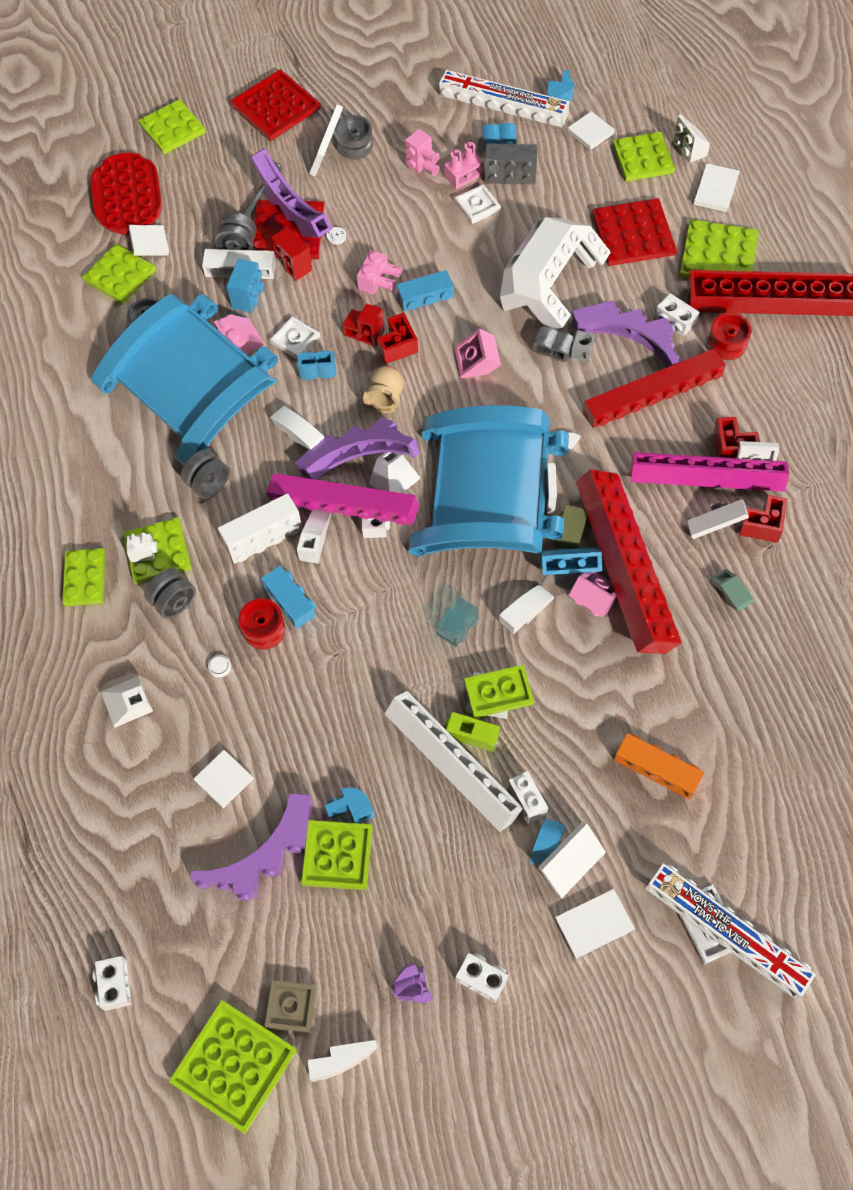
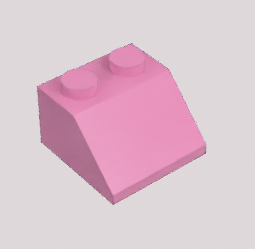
M228 315L214 321L215 328L246 354L265 346L249 318Z
M480 328L454 347L461 378L486 375L501 365L494 335Z
M585 572L580 575L569 594V597L576 604L587 607L593 615L601 617L606 615L618 600L612 581L599 572Z

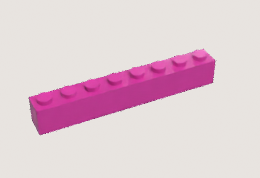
M633 452L630 469L631 482L783 492L786 490L790 474L787 461Z
M273 473L266 491L271 501L288 493L296 508L303 507L312 511L322 510L331 514L340 513L345 516H359L363 519L371 518L381 522H395L399 525H413L419 508L416 495Z

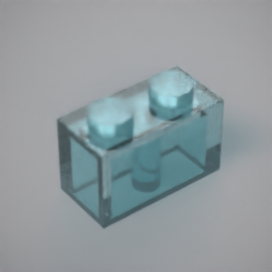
M458 597L436 626V635L457 647L460 642L463 643L471 626L475 627L480 618L478 617L479 608Z

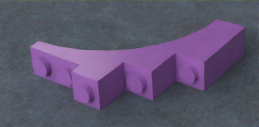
M266 148L249 157L265 187L264 191L271 205H279L286 220L295 221L303 237L319 238L333 229L324 212H319L309 206L289 186L272 161Z
M613 300L572 311L571 322L576 334L579 330L589 333L620 335L644 345L662 361L666 368L680 363L679 355L675 354L671 340L674 328L672 324H669L667 317L647 322L646 316L642 315L640 309L621 313Z
M381 417L367 431L353 426L340 439L326 434L324 439L307 451L295 464L303 477L317 480L337 465L363 455L392 452L415 458L420 452L417 442L413 437H408L398 431L394 421Z
M289 794L287 807L278 827L257 851L227 867L209 871H192L190 880L200 889H209V886H216L219 890L230 891L233 888V894L241 901H251V898L257 899L260 874L263 873L267 877H276V874L282 875L285 849H288V852L291 853L305 851L308 823L311 820L313 805L311 795Z

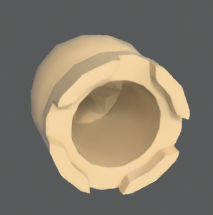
M384 365L376 368L369 376L368 387L363 395L364 404L368 408L372 406L378 409L377 412L393 413L399 407V396L404 389L401 373L390 366Z

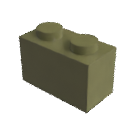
M566 505L564 511H560L559 514L560 517L564 518L563 537L556 540L555 547L576 549L580 547L588 515L586 509Z

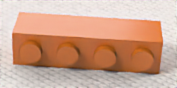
M626 734L614 759L615 762L691 800L704 774L698 766L681 761V758L675 754L669 755L662 751L659 746L655 744L650 745L635 734Z

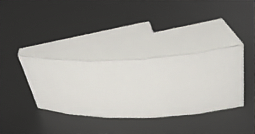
M285 406L270 417L275 427L287 433L289 439L309 449H312L324 439V436L309 422Z
M538 585L506 608L499 615V622L511 633L515 634L525 623L528 624L554 597L542 586Z
M372 1040L330 1047L331 1057L308 1060L310 1080L314 1082L327 1079L356 1066L378 1048L377 1041Z

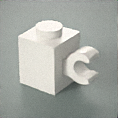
M142 533V535L131 534V536H127V555L131 562L155 560L158 546L157 541L153 540L151 534Z

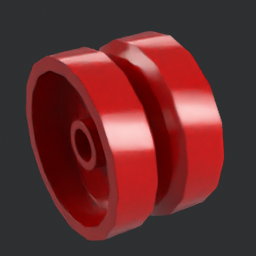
M724 313L717 316L712 323L707 341L709 350L715 348L723 360L740 358L747 349L752 333V327L748 319L737 313Z
M259 598L251 600L241 609L238 622L244 640L248 645L255 649L266 650L273 648L281 642L285 636L286 627L281 609L275 602Z

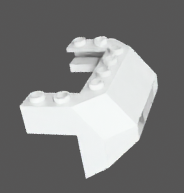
M544 217L538 219L504 269L500 293L503 311L527 305L545 327L553 329L562 328L571 314L550 290V287L574 251L588 269L594 267L597 261L600 265H603L611 252L589 225L565 218Z

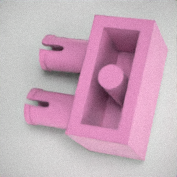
M418 129L405 140L406 165L418 173L425 169L435 176L440 170V167L435 164L439 159V154L432 150L431 137Z
M468 142V148L467 144H465V153L462 155L459 150H454V155L453 151H451V161L444 165L445 178L455 189L483 175L484 162L475 154V144L472 142Z
M370 250L357 274L358 290L375 294L379 286L392 291L395 286V280L386 278L384 275L386 273L399 278L402 267L388 263L387 255Z

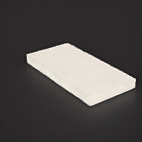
M338 104L309 173L310 175L315 176L317 174L343 108Z

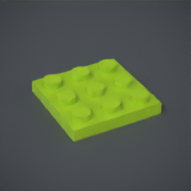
M181 99L138 120L141 128L163 154L206 133L205 127Z
M662 132L613 140V148L625 182L675 172V166Z
M115 243L82 279L86 284L123 305L156 271V267L141 257L134 256L132 252Z
M179 517L123 532L126 549L127 536H131V534H151L153 540L157 541L158 552L155 553V560L131 562L129 559L135 585L151 581L156 575L168 568H176L180 572L192 570Z
M309 820L302 886L367 891L373 825Z

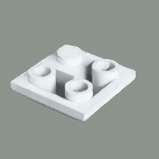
M678 115L673 136L674 144L679 147L682 155L689 162L706 157L710 143L702 132L683 115Z
M390 452L383 453L377 458L369 484L374 489L402 493L417 482L420 477L402 454Z
M139 676L101 691L114 728L153 712Z

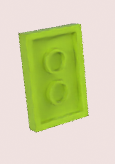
M104 548L65 551L64 606L104 604L106 551Z
M524 664L464 678L474 719L531 706L535 703Z

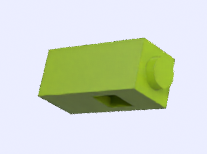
M452 712L451 718H446L444 729L456 741L494 752L500 734V726Z

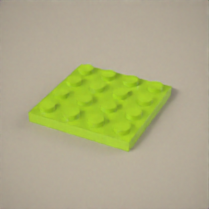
M690 219L679 277L688 278L690 270L753 271L759 230Z
M221 1000L168 1082L246 1134L298 1050Z

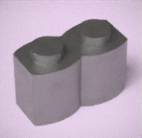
M541 327L533 343V351L542 356H550L560 362H567L575 338L569 333L557 332L551 327Z

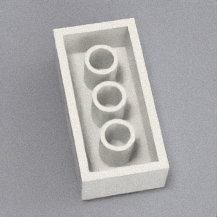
M287 493L218 527L223 545L235 564L245 561L255 553H261L265 548L273 544H279L289 536L298 534L303 528L299 511Z

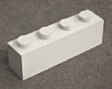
M205 249L202 264L205 277L230 278L237 260L242 259L257 262L260 271H262V279H274L276 267L274 251Z

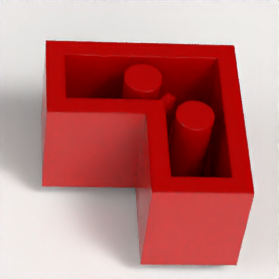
M287 226L271 237L273 250L284 260L285 271L295 281L312 271L310 247L299 238L295 231H292Z
M366 303L362 311L351 309L342 324L344 336L376 347L378 344L377 338L381 337L385 332L383 309Z
M405 313L387 318L389 334L377 338L378 350L384 363L388 364L418 353V339Z
M736 417L717 418L714 436L718 457L736 458L740 441L760 442L758 432L739 433Z
M768 495L763 511L746 508L749 518L741 521L739 536L778 543L784 529L788 498Z

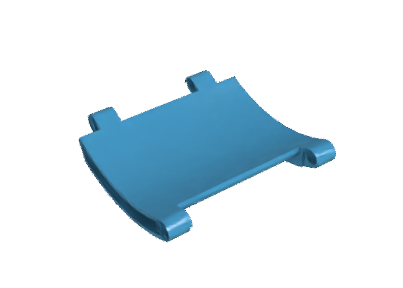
M169 294L155 303L119 336L100 361L91 377V382L105 394L110 393L119 381L181 437L182 443L176 451L174 458L183 466L195 453L206 449L219 431L240 409L258 394L277 383V380L267 370L276 365L278 356L266 346L259 348L255 355L253 354L251 357L243 352L206 320L217 312L218 306L205 294L197 296L191 306L173 294Z
M473 406L436 413L423 419L422 438L427 441L440 439L431 527L424 528V530L410 535V554L423 556L440 551L465 548H499L541 554L543 537L554 540L563 537L564 518L560 516L547 517V515H544L548 454L556 456L566 455L568 453L569 434L565 431L550 432V418L543 410L519 406Z

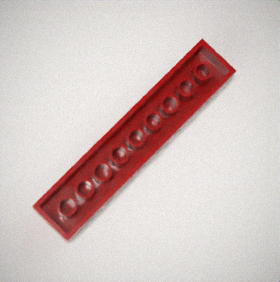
M690 270L687 281L688 305L702 313L853 316V274Z
M590 469L576 481L636 651L637 653L667 654L682 642L628 502L627 495L623 489L621 479L617 473Z

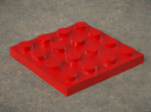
M281 69L230 100L231 106L270 141L321 109V103Z
M659 198L594 208L592 210L599 237L611 252L606 259L608 266L676 255L677 249Z
M257 200L254 220L256 234L253 241V251H274L271 237L288 226L298 234L303 242L305 241L309 245L311 259H319L322 236L319 238L303 237L295 221L286 220L279 205H271L269 200ZM304 201L319 212L325 211L324 201ZM274 251L275 258H281V257Z

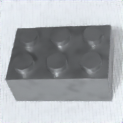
M486 144L485 184L536 183L537 144Z

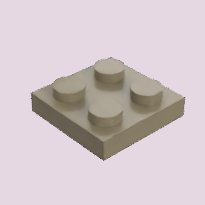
M272 980L265 1028L311 1033L317 986Z

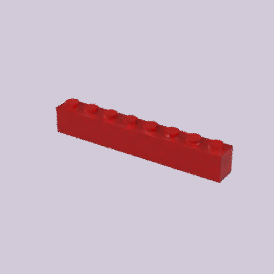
M714 348L585 400L583 412L593 428L604 426L609 421L621 419L629 413L638 412L641 408L653 406L657 402L670 399L678 393H685L695 386H702L710 380L719 379L723 376L726 364Z

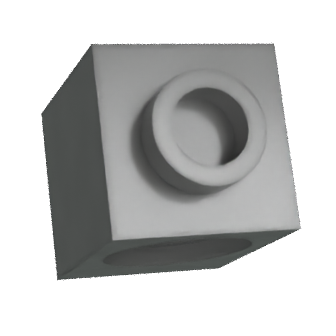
M577 331L572 347V359L589 362L594 346L595 334Z

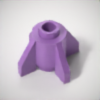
M414 963L405 965L394 979V984L392 985V992L395 998H399L400 1001L408 1000L422 1003L433 1000V996L429 989H427L424 965L418 968Z

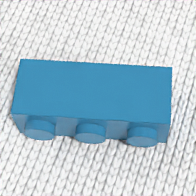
M447 270L397 284V296L404 311L413 310L454 297V285Z
M598 547L546 550L539 554L542 575L602 571V553Z
M279 566L263 576L261 581L268 594L293 626L298 629L316 616L314 611L316 606L310 598L306 599L303 595L305 592L299 584L295 585L292 581L294 579L288 570L284 571Z

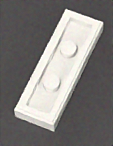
M741 499L687 521L691 536L695 539L747 519L749 516L745 502Z

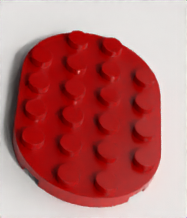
M119 153L103 160V164L99 168H95L91 176L94 213L100 225L108 231L121 235L129 234V225H152L162 211L160 182L154 163L137 153Z

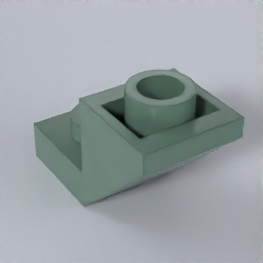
M725 569L710 578L712 585L723 592L727 605L736 611L742 610L754 602L753 597L741 580L731 571Z

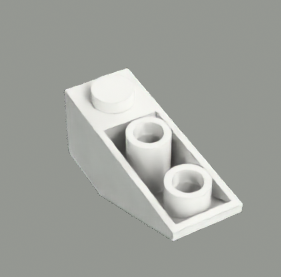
M322 510L311 512L297 547L300 561L319 563L331 513Z

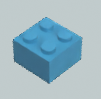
M237 260L227 284L232 309L252 313L254 307L258 305L259 294L264 290V282H262V271H260L257 262Z

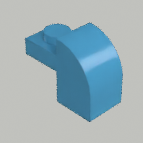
M563 70L562 82L549 81L547 96L566 101L573 99L575 83H572V78L569 77L570 70Z
M356 788L341 789L343 798L331 799L327 805H324L329 819L347 811H350L354 823L358 824L375 817L368 797Z
M546 818L538 834L529 862L540 866L559 846L566 826Z

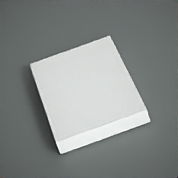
M707 163L694 205L727 212L740 171Z
M582 821L538 868L557 896L563 898L606 852L588 824Z
M713 884L700 889L702 892L712 894L716 902L722 906L724 905ZM679 914L703 964L731 953L730 950L724 948L716 940H713L709 935Z
M614 889L555 917L575 959L635 930Z

